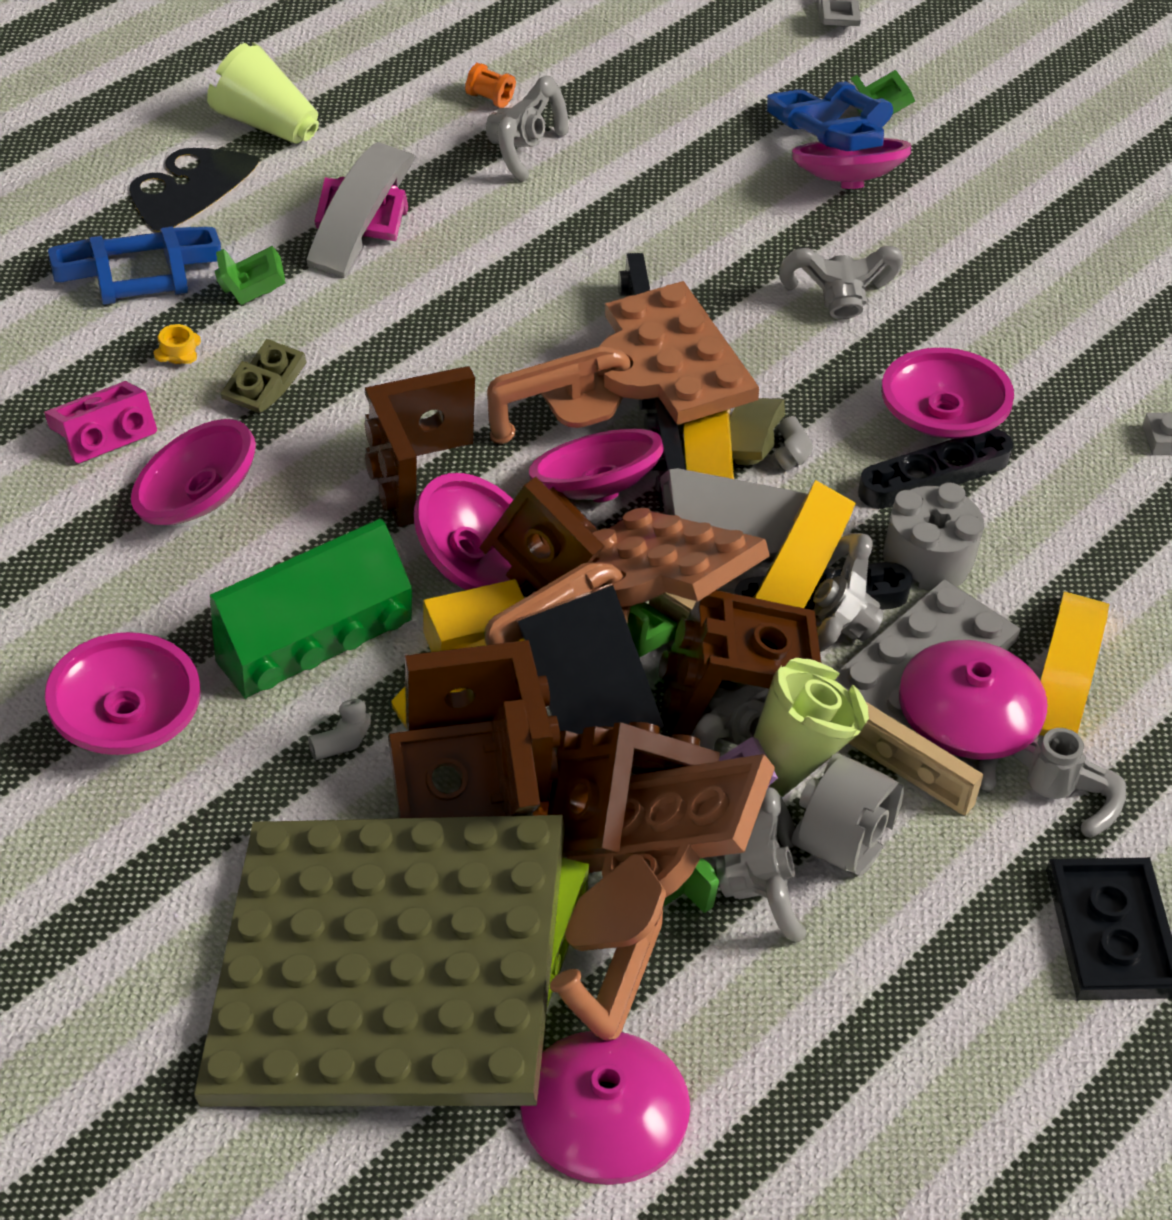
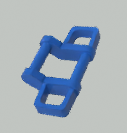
M846 81L836 83L825 95L824 99H820L804 90L769 94L767 98V112L782 121L786 126L792 129H803L816 136L821 144L843 151H856L883 146L884 129L882 127L890 120L893 114V106L889 101L883 98L873 99L856 90L854 85ZM850 105L862 111L860 116L838 119Z
M172 226L160 228V232L104 240L102 236L89 237V239L51 247L48 249L54 282L59 283L97 276L102 304L105 305L116 303L117 298L174 291L175 295L188 293L184 265L217 262L216 252L221 250V242L214 227L173 228ZM163 249L170 274L112 281L108 256Z

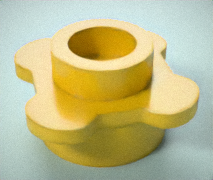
M181 324L166 326L158 335L159 348L154 350V358L159 362L168 361L173 364L193 363L197 359L195 349L196 346L200 345L201 338L198 334L193 333L192 329L188 326Z

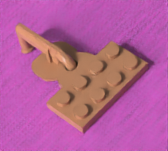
M684 281L605 303V317L616 333L608 336L599 347L501 375L491 381L487 389L490 437L496 444H505L515 436V427L512 423H509L508 403L537 394H542L561 424L573 428L586 427L609 420L615 414L623 398L643 400L659 397L677 425L758 401L759 386Z
M648 508L633 509L624 514L623 520L612 527L592 533L604 545V548L592 563L579 565L489 620L484 632L486 645L519 641L522 639V635L516 619L608 584L614 586L627 623L631 606L650 601L664 593L698 602L770 557L766 540L744 534L740 530H727L711 526L710 523L706 522L698 523L682 519L678 515L653 512Z
M765 754L631 775L619 853L567 857V859L589 864V873L602 871L603 879L584 893L577 901L565 932L567 942L578 951L616 948L597 999L581 983V972L577 969L565 970L556 975L550 983V989L554 993H558L568 1008L601 1040H614L619 1037L623 1030L662 927L665 898L677 891L692 875L701 858L745 852L775 769Z

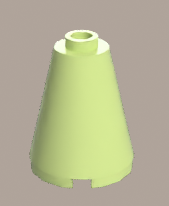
M253 42L251 47L246 43L240 44L220 63L216 70V73L221 76L217 86L215 87L210 84L208 88L207 102L210 108L219 114L295 144L303 140L308 141L315 135L319 127L317 110L262 47Z
M790 659L786 666L782 667L781 665L776 671L754 734V738L759 740L768 759L774 765V771L778 777L769 787L776 789L781 797L788 794L860 734L869 719L868 705L860 691L853 684L847 690L836 681L840 674L839 672L811 659Z

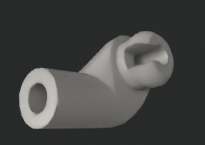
M790 416L783 419L778 426V430L785 440V445L778 448L774 453V457L784 470H791L797 463L802 465L813 451L812 442L796 417Z
M360 699L344 701L339 706V713L342 718L338 721L335 729L308 736L310 751L315 761L352 751L360 745L371 725L370 714L366 713L364 701Z

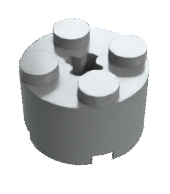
M944 483L940 487L923 486L900 491L896 495L891 510L883 549L884 561L894 562L907 568L912 575V580L919 582L918 588L931 591L944 579L957 587L967 579L968 573L975 564L984 530L983 515L976 504L966 497L965 490L954 483Z
M840 753L834 754L829 760L821 780L811 778L802 792L799 804L801 807L806 808L804 817L795 828L791 840L792 845L847 872L862 876L869 870L885 846L878 842L885 827L892 830L902 805L903 785L899 784L900 782L847 756Z

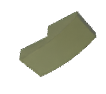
M266 339L250 363L241 361L220 393L221 398L252 411L263 412L283 395L306 365L304 352Z
M759 398L758 401L735 407L729 419L732 459H734L736 464H757L774 447V428L785 416L784 399Z

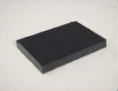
M612 584L516 619L523 640H529L537 675H546L550 691V706L548 708L551 716L556 715L560 731L583 734V729L586 727H614V723L619 722L628 725L630 722H645L657 725L660 729L664 727Z
M1151 858L1049 859L1046 873L1076 999L1172 998V935Z

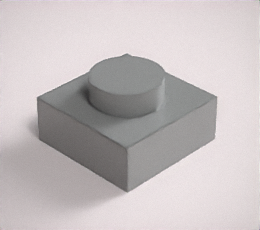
M1172 412L1146 413L1142 426L1152 455H1172Z

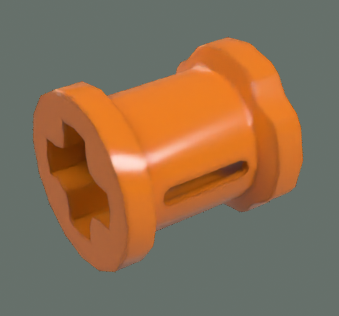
M482 63L473 65L465 83L466 94L471 96L480 95L490 99L499 108H504L508 105L516 87V80L513 75L508 73L500 75L488 70L487 65Z

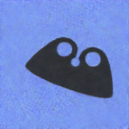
M179 149L167 157L165 162L166 168L177 176L188 177L189 182L177 184L173 177L163 173L143 174L131 182L129 188L131 198L145 222L154 231L160 232V228L175 227L192 218L235 188L256 168L259 163V157L220 149ZM183 155H193L198 157L201 162L197 168L183 170L175 165V160ZM148 179H159L166 183V189L158 194L145 193L141 190L140 186Z

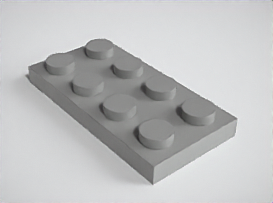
M944 579L837 672L840 674L836 681L847 690L853 684L867 703L916 732L902 712L899 702V685L906 665L917 653L931 645L951 640L981 641L1008 650L1017 641L1021 628Z

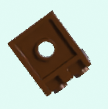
M470 366L365 387V396L369 402V414H365L364 422L365 433L369 443L365 454L366 469L371 480H378L379 496L383 509L385 511H392L398 527L414 524V507L417 491V456L473 444L475 376ZM430 410H437L431 417L420 419L424 413Z
M534 477L522 487L479 548L485 555L495 548L512 566L506 573V576L510 580L516 579L519 588L528 582L538 591L579 565L592 563L604 548V545L592 534L598 531V529L561 492H558L554 487L548 489L537 477Z
M715 590L700 601H696L688 618L680 620L675 642L670 651L665 650L659 663V678L663 679L665 683L661 714L663 717H667L668 737L673 734L691 736L722 680L769 689L776 671L781 665L782 667L786 666L790 659H811L821 663L815 610ZM760 639L770 641L778 650L767 647Z
M529 640L405 655L406 725L408 731L492 721L503 702L525 699L540 803L548 802L550 780L558 779V763L554 748L560 747V729L556 715L548 716L546 707L550 706L548 680L546 675H537ZM458 688H466L460 692H451Z
M525 699L503 702L492 721L389 733L388 735L399 818L530 816L540 806ZM441 766L454 768L461 778L460 788L453 793H443L437 790L432 781L434 770Z
M619 722L614 723V727H586L583 729V734L560 731V747L557 748L556 755L558 779L552 780L547 815H563L565 837L562 857L619 853L631 773L643 774L719 761L720 752L701 747V740L697 737L682 734H673L670 737L659 734V726L645 722H630L629 725Z

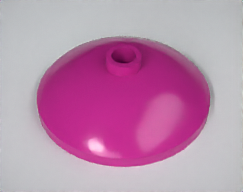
M884 138L883 146L856 151H843L834 147H827L820 142H813L792 149V159L799 167L818 178L841 182V188L857 189L864 187L865 180L886 175L903 163L911 154V143L899 139Z
M925 348L904 354L893 361L886 369L881 387L883 401L897 419L918 432L940 438H968L990 431L1005 421L1012 410L1014 401L1012 382L999 366L980 355L954 348Z
M220 419L201 424L179 435L157 452L140 472L131 493L133 509L143 521L154 525L182 524L216 510L235 493L251 468L256 449L253 434L241 421Z
M619 429L595 433L571 440L545 452L530 465L529 476L530 480L537 477L548 489L554 487L568 499H592L593 502L597 503L606 502L616 498L619 492L633 486L647 474L660 459L664 447L661 436L650 430Z
M449 473L433 479L421 491L416 500L414 524L420 544L435 568L449 581L464 590L509 581L510 579L506 576V573L512 567L510 563L495 548L485 555L479 547L513 499L496 485L474 475ZM526 582L524 585H522L520 587V590L522 591L523 589H525L529 585V583Z
M133 632L103 635L73 648L55 665L49 675L45 688L46 708L49 719L55 729L65 739L80 748L108 755L139 753L168 742L189 724L197 711L200 701L199 675L189 656L175 644L165 639Z
M951 640L931 645L917 653L909 661L903 671L899 685L900 706L911 727L919 735L948 753L964 758L980 760L998 759L1020 752L1040 734L1047 715V696L1041 681L1034 671L1014 654L986 642Z
M585 1031L565 1037L542 1052L537 1106H520L522 1124L531 1145L549 1165L561 1173L580 1181L593 1184L615 1185L644 1178L660 1169L674 1156L682 1144L687 1131L690 1116V1099L686 1083L679 1069L658 1047L640 1037L621 1032L616 1039L607 1041L601 1040L592 1031ZM611 1082L616 1087L607 1089L600 1086L599 1083Z

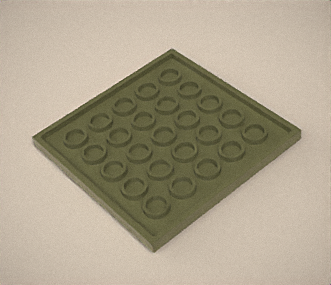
M563 815L253 822L194 1093L199 1106H537L565 837Z

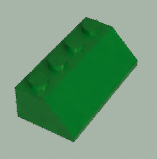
M380 518L210 594L215 662L244 698H248L262 690H269L279 682L298 673L311 670L322 662L347 650L356 649L364 642L387 631L396 630L404 623L411 621L412 586L383 520Z

